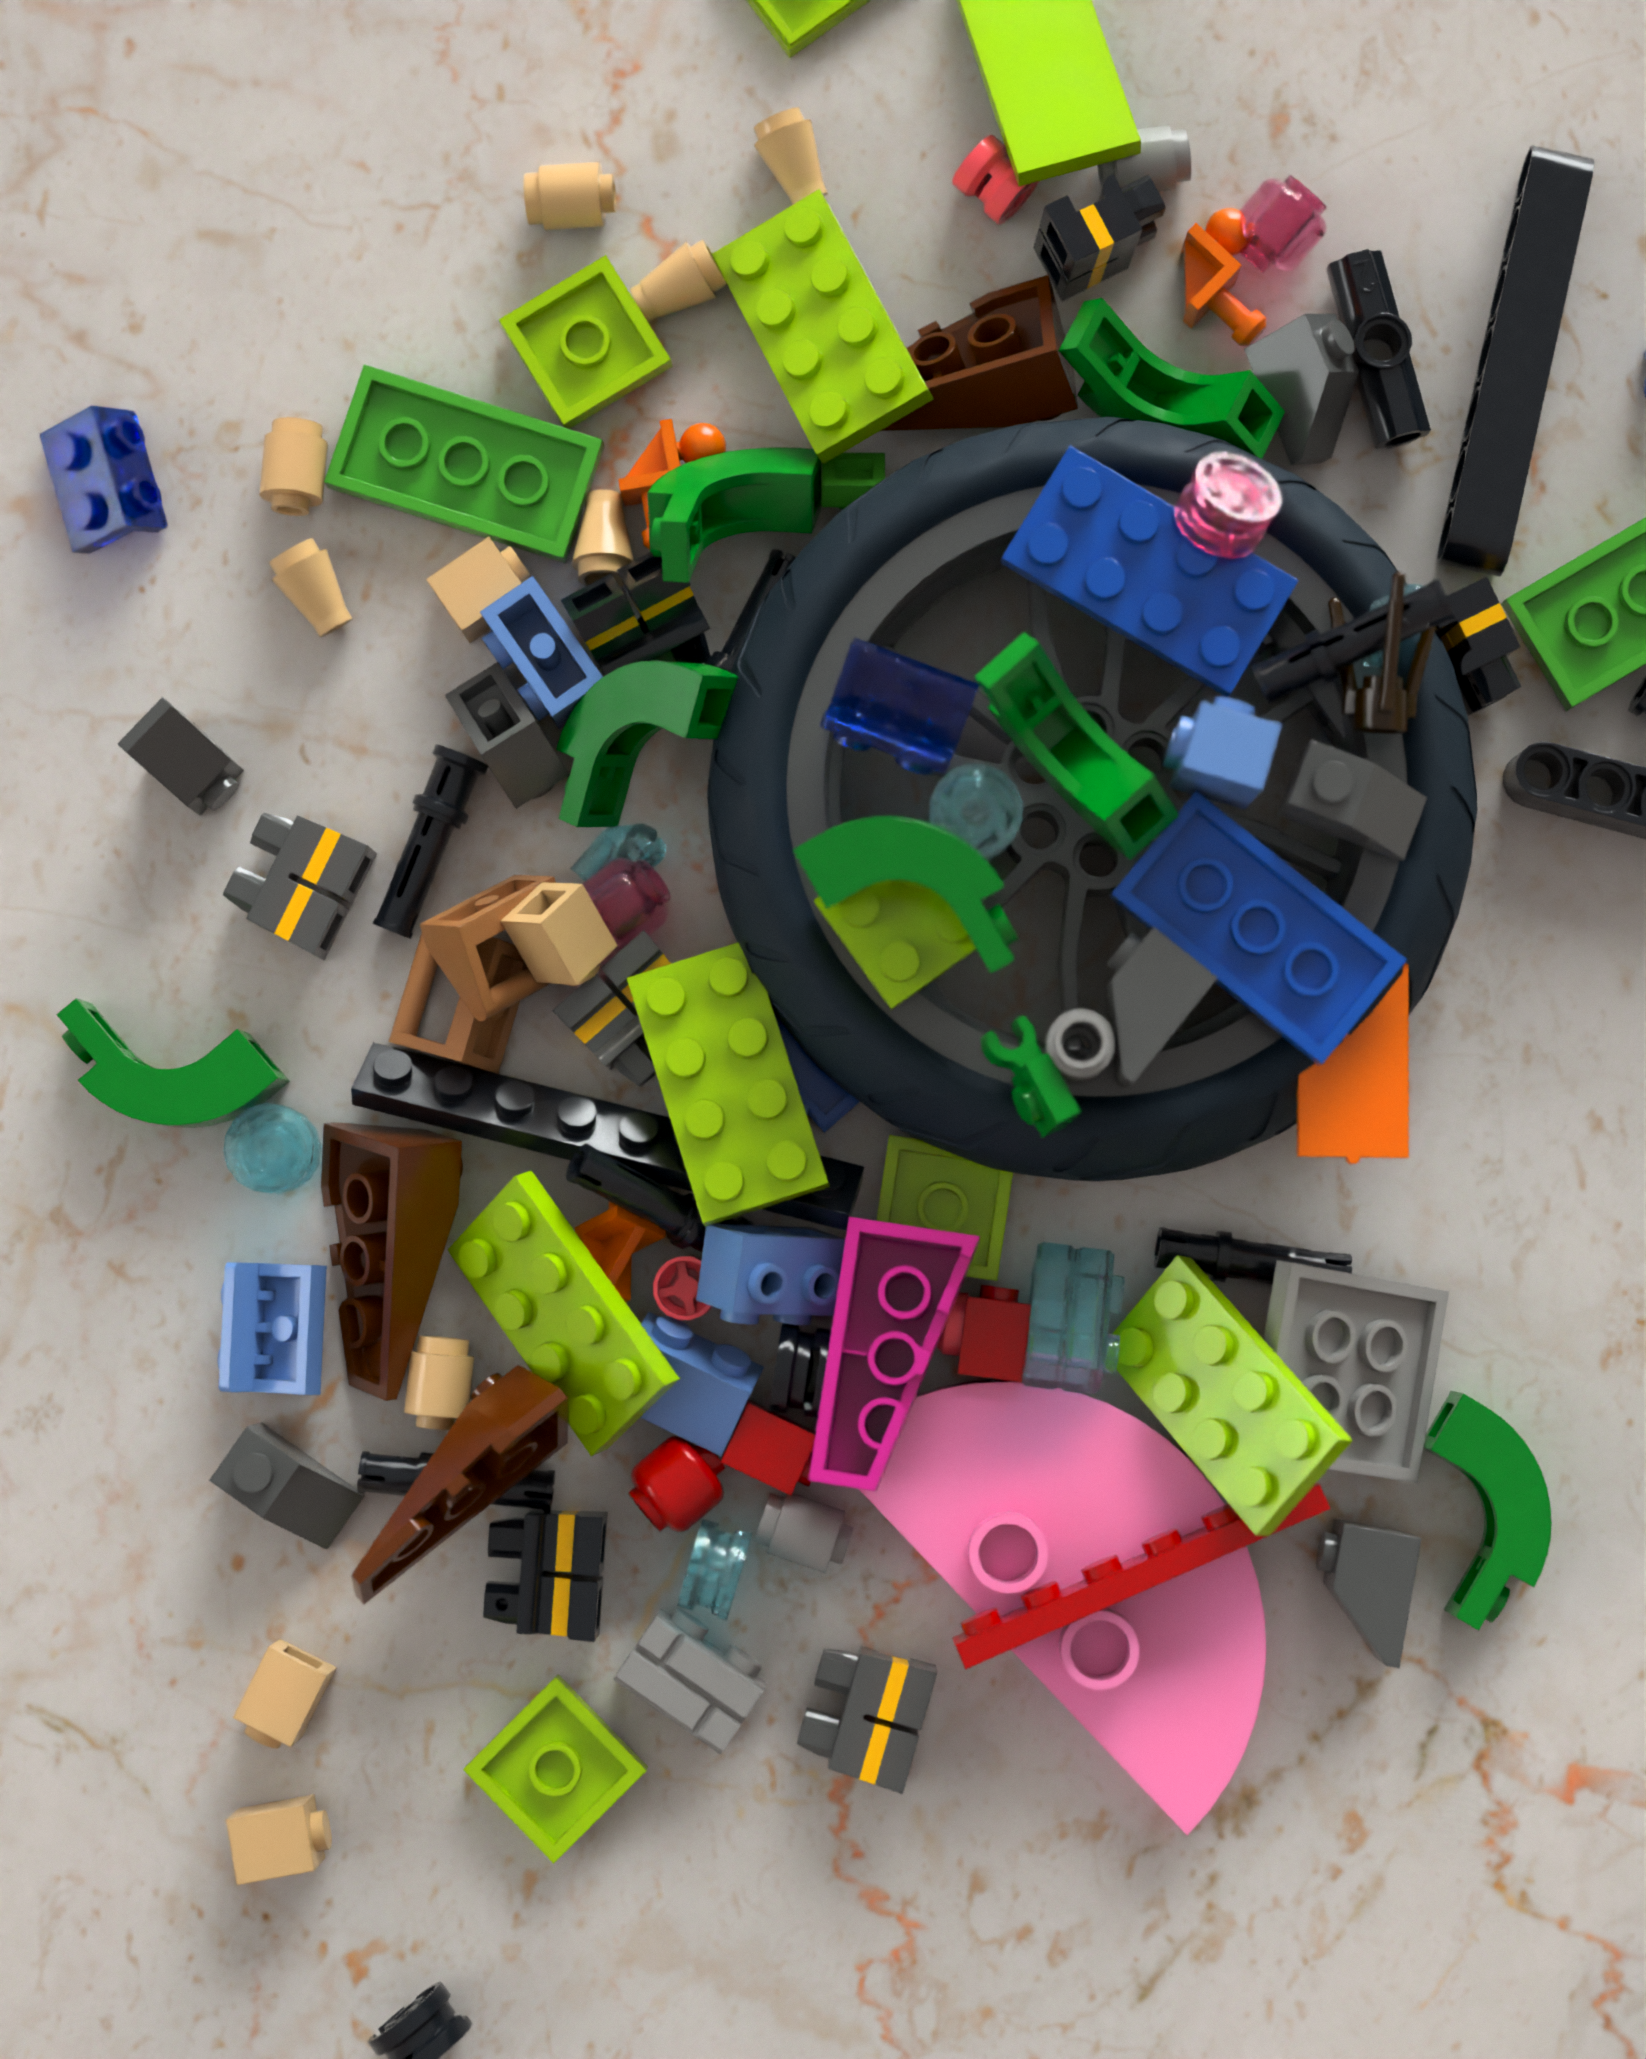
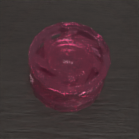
M1229 452L1211 453L1199 461L1191 476L1192 482L1187 484L1174 507L1175 520L1182 533L1191 542L1210 554L1226 558L1245 557L1255 551L1267 527L1270 526L1282 504L1281 491L1274 478L1254 461Z

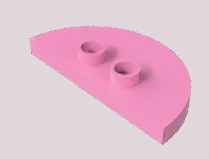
M1008 1380L971 1381L942 1386L917 1394L878 1490L859 1489L977 1614L996 1607L1000 1616L1023 1607L1024 1604L1021 1596L1039 1586L1057 1581L1060 1590L1084 1580L1081 1569L1098 1560L1117 1555L1120 1563H1123L1145 1553L1141 1543L1155 1535L1177 1528L1182 1537L1205 1526L1201 1517L1225 1505L1214 1487L1192 1461L1168 1439L1136 1417L1103 1400L1072 1389L1041 1382H1015ZM1247 1546L1011 1649L1186 1835L1211 1810L1230 1782L1246 1750L1260 1705L1266 1662L1265 1615L1258 1579Z

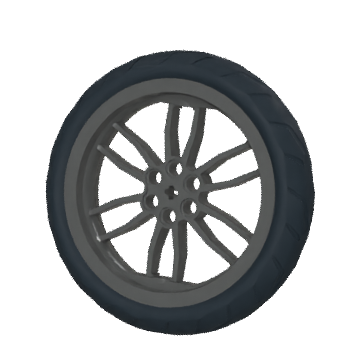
M1100 417L1025 423L965 438L911 461L840 511L801 550L775 586L767 593L751 622L731 669V673L735 674L738 680L720 726L718 738L713 739L707 791L709 830L715 873L730 927L736 941L741 946L751 973L757 976L767 990L774 1013L811 1060L842 1089L878 1116L927 1144L993 1169L1073 1181L1126 1180L1185 1171L1221 1160L1266 1141L1297 1124L1298 1077L1300 1073L1315 1063L1238 1001L1220 1014L1194 1027L1173 1034L1134 1084L1126 1087L1117 1080L1114 1053L1107 1066L1094 1078L1081 1082L1063 1079L1081 1112L1066 1127L1042 1138L1035 1124L1028 1125L1021 1118L1012 1098V1090L1015 1087L1011 1081L1015 1074L1010 1069L993 1065L987 1060L981 1049V1038L991 1030L998 1036L1002 1046L1008 1049H1015L1018 1047V1039L1015 1034L982 1022L954 1006L947 1000L935 981H932L891 1011L814 904V899L819 895L793 852L794 848L811 838L842 824L840 806L841 774L848 740L858 739L925 773L1004 794L1010 801V813L959 835V837L972 845L978 852L1002 843L1012 860L1018 864L1003 880L1004 887L985 899L984 904L988 910L998 904L1003 908L1042 870H1051L1061 875L1066 882L1057 961L1062 1014L1079 1009L1076 955L1085 897L1111 895L1130 872L1131 868L1134 867L1155 841H1151L1136 856L1129 860L1087 824L1047 781L1032 785L1020 779L1016 773L1015 764L1024 755L988 709V706L992 704L990 700L968 683L896 651L894 645L918 619L948 595L988 573L1006 567L1000 563L1003 554L1069 445L1299 580L1257 649L1259 655L1266 651L1268 658L1274 657L1307 641L1305 637L1307 633L1318 629L1320 634L1331 630L1328 601L1331 598L1336 597L1340 600L1346 623L1389 603L1392 576L1395 572H1398L1385 551L1339 505L1298 475L1258 458L1224 440L1163 423ZM1027 579L1031 637L1040 643L1066 684L1050 635L1046 590ZM1406 582L1404 596L1413 592ZM1105 626L1106 645L1098 696L1076 697V700L1095 723L1127 754L1131 749L1145 746L1153 749L1158 754L1161 760V770L1154 775L1177 812H1179L1186 801L1180 800L1175 794L1174 789L1169 788L1174 769L1163 766L1165 753L1171 737V732L1166 728L1207 685L1190 676L1143 723H1132L1122 718L1118 712L1125 637ZM1435 629L1431 650L1417 695L1416 718L1408 719L1407 733L1376 734L1354 731V715L1342 714L1343 689L1339 671V678L1328 683L1322 678L1289 694L1288 700L1259 717L1283 724L1307 707L1335 749L1377 764L1427 797L1403 861L1338 838L1335 856L1330 857L1266 824L1224 812L1281 859L1324 878L1327 881L1324 893L1407 959L1405 963L1409 965V1015L1427 991L1458 918L1472 860L1478 810L1468 717L1453 665L1437 629ZM1420 633L1400 642L1397 677L1404 678L1403 690ZM1384 650L1353 664L1358 689L1363 687V676L1381 675ZM877 669L888 670L962 709L1007 746L1001 763L996 764L935 751L859 718L856 711ZM1032 818L1044 819L1053 826L1056 840L1045 849H1035L1023 841L1020 826ZM1094 845L1106 849L1111 854L1114 862L1113 871L1103 877H1094L1087 874L1079 861L1080 852L1084 848ZM1113 900L1125 938L1127 939L1133 933L1143 940L1148 934L1146 926ZM1403 966L1347 1033L1348 1035L1376 1008L1403 974ZM1071 1037L1065 1042V1052L1069 1058L1080 1061L1088 1057L1090 1047H1085L1081 1037ZM1037 1041L1038 1047L1044 1055V1042Z

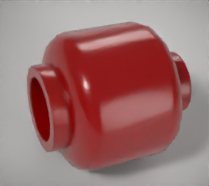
M671 1436L631 1470V1480L635 1487L628 1492V1495L659 1532L667 1526L676 1532H684L723 1499L724 1488L717 1475L725 1469V1466L715 1453L696 1444L691 1446L685 1439L679 1436Z

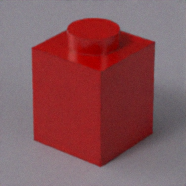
M981 1285L980 1297L967 1296L957 1374L1022 1382L1032 1305L1018 1302V1289Z
M750 1400L721 1459V1463L790 1496L797 1482L809 1487L812 1482L808 1480L816 1431L777 1412L769 1411V1408Z

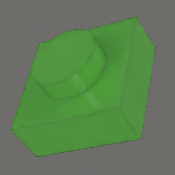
M841 453L830 461L822 463V507H838L843 510L884 480L885 453Z

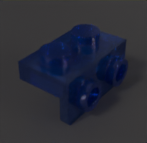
M91 405L39 434L72 552L91 554L133 531L157 533L167 528L168 523L162 505L161 492L154 478L145 446L144 433L134 411Z
M855 638L850 645L832 700L824 712L820 727L834 732L833 739L848 748L869 751L871 747L895 755V762L909 771L924 775L932 774L933 770L946 773L955 755L980 686L973 681Z

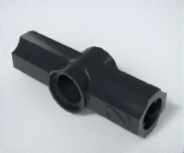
M1366 249L1347 254L1343 258L1329 263L1326 272L1339 319L1349 330L1354 342V352L1352 355L1359 369L1356 381L1375 449H1390L1409 444L1414 440L1427 436L1431 428L1410 356L1412 336L1407 324L1399 316L1382 251ZM1368 339L1384 341L1392 351V358L1384 361L1372 358L1364 348V341Z

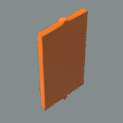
M1407 963L1403 966L1402 975L1372 1013L1350 1035L1346 1034L1343 1042L1333 1050L1325 1062L1320 1066L1314 1064L1299 1074L1297 1085V1157L1345 1158L1348 1164H1356L1360 1161V1158H1409V965Z

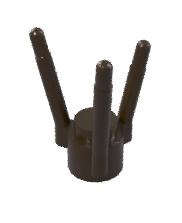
M1400 571L1393 574L1391 581L1381 675L1363 676V687L1358 689L1354 665L1352 664L1339 670L1343 689L1342 714L1354 715V731L1376 734L1407 733L1408 719L1416 718L1417 695L1431 650L1436 626L1420 633L1403 690L1404 678L1397 677L1406 578L1405 574ZM1336 597L1331 598L1328 601L1331 629L1346 622L1344 621L1340 600Z

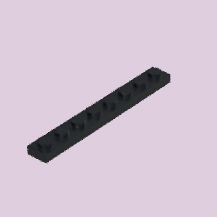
M374 1042L351 1087L352 1105L567 1160H571L575 1152L584 1158L585 1155L579 1153V1147L587 1143L614 1160L633 1168L661 1184L692 1191L670 1117ZM820 1155L830 1187L762 1208L766 1211L847 1231L848 1219L852 1216L862 1185L865 1166Z

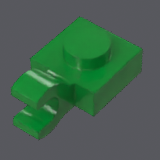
M1022 1015L1016 1018L1010 1025L1018 1039L1017 1048L1008 1049L1002 1046L993 1030L987 1032L981 1038L980 1044L982 1052L989 1062L995 1066L1010 1069L1015 1074L1011 1079L1015 1087L1012 1090L1015 1107L1021 1118L1028 1125L1035 1124L1041 1137L1044 1138L1066 1127L1081 1111L1049 1053L1043 1055L1036 1041V1032L1032 1023Z

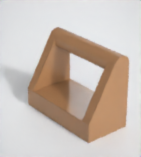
M513 875L419 924L427 949L477 1020L485 1021L552 984L536 982L530 970L526 968L489 988L476 945L504 931L505 928L501 920L541 882L556 883L554 876Z
M421 932L388 1042L498 1074L520 1001L485 1021H479L472 1015L464 1001L459 997L445 1044L417 1037L438 967V963L426 947ZM491 937L476 945L489 988L528 968L515 945Z

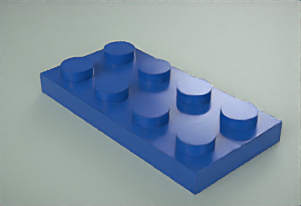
M1069 445L1000 562L1227 698L1232 693L1299 581Z
M1195 791L1178 812L1180 816L1162 831L1112 892L1110 898L1149 930L1155 927L1218 977L1215 981L1216 984L1315 1064L1320 1066L1407 959L1199 792Z

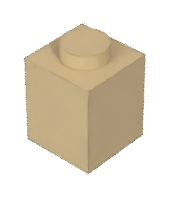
M488 536L426 580L463 635L471 643L490 630L480 611L526 581L531 575L511 546L500 552Z
M541 882L501 920L535 981L539 983L564 984L568 986H577L585 983L598 973L600 963L618 946L583 884Z
M279 1639L267 1648L233 1718L246 1724L247 1727L244 1733L262 1745L279 1749L283 1743L292 1747L303 1737L337 1667Z
M315 1794L238 1808L226 1819L237 1885L315 1871L325 1859L324 1851L330 1850L332 1846L329 1817L326 1810L317 1811Z

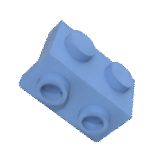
M226 1263L224 1283L221 1289V1302L223 1306L221 1347L217 1358L219 1390L221 1392L320 1395L327 1266Z

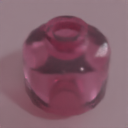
M1291 175L1284 182L1276 178L1266 179L1240 208V227L1244 238L1248 241L1239 251L1240 254L1262 273L1271 264L1282 271H1293L1325 235L1327 225L1321 214L1326 210V205Z
M624 857L615 858L582 883L618 945L614 949L615 951H620L643 930L648 935H651L668 918L666 903L671 899L670 891L657 871L643 859L633 862Z

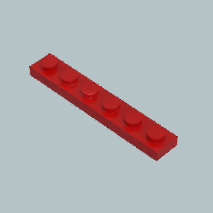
M1315 1483L1271 1535L1330 1509L1320 1484ZM1227 1504L1203 1515L1201 1519L1205 1527L1182 1537L1177 1528L1162 1532L1142 1542L1141 1545L1145 1553L1120 1563L1118 1556L1112 1555L1081 1569L1084 1580L1060 1590L1057 1581H1053L1023 1594L1021 1599L1024 1606L1000 1616L995 1607L973 1615L960 1623L964 1633L952 1637L965 1669H968L1268 1536L1255 1535L1234 1509Z

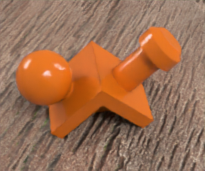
M1234 208L1218 210L1207 221L1205 230L1195 223L1187 231L1181 250L1184 254L1185 315L1183 322L1192 329L1211 310L1234 331L1231 338L1239 346H1250L1266 329V317L1258 309L1251 313L1229 292L1235 285L1242 267L1233 256L1239 254L1248 246L1252 236L1251 223L1248 217L1240 210Z
M672 418L660 420L661 428L627 476L618 479L624 506L643 504L647 529L643 530L641 534L643 545L650 550L647 492L659 478L681 466L680 460L688 463L703 457L726 452L725 438L717 427L708 423L694 424L684 431L680 441H676Z
M608 1201L607 1211L575 1227L576 1234L625 1302L630 1301L632 1254L665 1238L666 1231Z

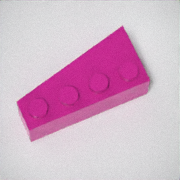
M849 1217L808 1481L870 1491L878 1490L980 1244V1236Z

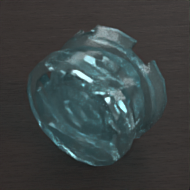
M966 764L951 770L937 783L930 798L928 822L956 834L972 845L989 861L999 857L1012 845L1022 822L1023 802L1016 784L1003 771L987 764Z
M264 1103L246 1109L233 1120L225 1135L223 1152L227 1168L239 1183L253 1191L282 1194L297 1190L311 1179L320 1163L322 1146L318 1130L306 1115L291 1107Z
M703 1518L677 1606L692 1611L697 1605L711 1608L713 1615H717L719 1619L727 1621L753 1533L745 1530H736L732 1534L720 1530L719 1522Z

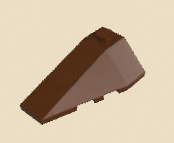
M1045 275L987 293L969 303L972 314L943 329L934 321L917 330L920 339L907 347V350L934 399L881 431L1010 427L1036 421L1051 420L1062 413L1078 409L1074 369L1058 351L1065 338L1049 276Z
M336 1122L324 1123L321 1190L324 1207H335L340 1243L329 1245L332 1266L341 1265L347 1292V1299L342 1301L338 1312L349 1386L385 1401L395 1400L402 1385L459 1205L460 1178L463 1173L461 1158L462 1141L425 1129Z
M517 1365L504 1376L500 1373L489 1376L475 1388L470 1396L472 1401L466 1405L351 1575L355 1596L363 1605L568 1443V1397L559 1387Z

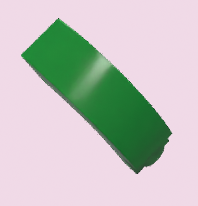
M1103 298L1083 302L1058 350L1084 379V383L1077 396L1099 417L1125 418L1167 424L1224 440L1262 459L1285 413L1283 408L1251 370L1221 375H1204L1180 369L1160 359L1136 338Z
M773 447L729 451L688 462L659 478L647 493L650 552H652L654 557H662L663 581L689 583L704 549L725 537L761 531L812 534L822 508L821 460L816 455L814 449Z
M1025 631L974 676L992 703L988 706V709L1022 754L1064 801L1126 858L1131 860L1180 816L1155 775L1122 750L1095 723L1073 696L1040 643Z
M641 661L617 668L597 681L574 707L563 728L556 750L574 758L571 773L565 785V795L558 819L575 827H618L634 766L646 742L661 729H666L684 738L717 739L721 729L720 726L739 677L724 669L705 664Z
M874 816L851 820L834 826L793 849L795 856L826 909L861 889L887 880L916 882L938 893L953 908L990 974L1015 960L1014 954L1008 945L1019 940L1016 931L1000 904L988 910L982 900L1002 889L1004 883L985 857L956 834L923 820L900 816Z
M75 998L56 1014L69 1029L62 1035L69 1048L84 1063L88 1064L93 1059L97 1063L78 1079L80 1084L103 1104L137 1120L178 1128L212 1126L228 1122L254 1110L290 1082L251 1034L236 1029L207 1055L192 1064L174 1069H157L143 1062L131 1051L92 1003Z
M1450 1391L1426 1432L1423 1449L1452 1465L1465 1475L1475 1488L1482 1504L1484 1531L1480 1546L1444 1608V1611L1479 1631L1485 1620L1490 1623L1493 1622L1503 1610L1510 1595V1589L1505 1587L1510 1576L1535 1587L1548 1554L1551 1538V1507L1542 1471L1534 1455L1518 1433L1487 1407L1463 1393Z

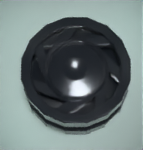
M782 1323L769 1411L786 1413L789 1408L803 1409L804 1415L807 1417L818 1418L831 1336L830 1329L817 1328L814 1333L801 1332L799 1325ZM813 1351H819L820 1357L814 1394L807 1393L811 1379Z
M437 1982L417 1995L415 2001L405 2008L403 2006L378 2029L381 2034L378 2036L374 2034L367 2043L376 2055L385 2054L388 2059H439L467 2033L473 2023L467 2016H454L455 2011L448 2003L451 1994L442 1982Z

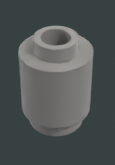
M1169 125L1137 129L1141 139L1140 154L1097 165L1102 187L1107 177L1111 174L1115 176L1120 188L1149 175L1158 192L1176 189L1177 182L1190 181L1191 153L1185 129L1171 131Z
M1086 1009L1071 1010L1058 1017L1049 1029L1044 1042V1054L1049 1053L1063 1079L1074 1082L1086 1081L1097 1076L1110 1062L1115 1049L1114 1033L1109 1023L1101 1015ZM1071 1037H1082L1088 1042L1090 1052L1087 1058L1076 1061L1067 1056L1065 1042Z
M770 1493L754 1542L769 1547L767 1554L825 1573L829 1561L842 1565L854 1527L842 1524L845 1515L844 1510L794 1493L791 1496L786 1494V1497Z

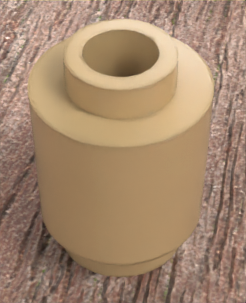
M600 162L539 166L538 173H525L524 201L528 224H543L545 230L605 226L606 213H616L617 210L614 175H603Z
M282 417L272 421V431L264 437L259 496L262 499L271 502L272 511L283 515L304 516L309 514L310 507L319 506L323 503L328 442L322 438L323 427L319 423L295 417Z
M418 1335L417 1351H412L409 1359L404 1413L417 1415L416 1427L450 1430L455 1423V1418L460 1416L466 1405L470 1402L474 1356L468 1355L470 1340Z

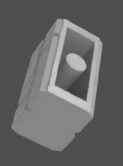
M677 1608L672 1616L663 1609H660L613 1680L721 1755L765 1690L766 1681L757 1676L762 1669V1665L734 1645H730L724 1653L704 1639L709 1631L708 1627L683 1609Z

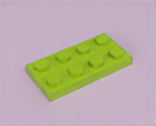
M820 189L712 253L811 446L823 464L934 399Z
M739 942L628 977V985L703 1225L706 1227L830 1187L767 990L757 976L751 973Z
M532 1170L514 1176L447 1249L530 1370L537 1376L559 1387L568 1397V1424L591 1457L607 1450L680 1379Z
M1180 1255L1175 1257L1099 1349L1257 1536H1270L1353 1441L1190 1257Z

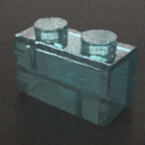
M1042 1242L1037 1245L1032 1264L1029 1304H1031L1029 1330L1021 1382L1025 1386L1052 1390L1062 1388L1063 1391L1093 1395L1099 1392L1105 1373H1116L1120 1335L1108 1334L1110 1313L1118 1315L1121 1313L1125 1277L1113 1275L1115 1254L1110 1250L1087 1247L1074 1249L1071 1245Z

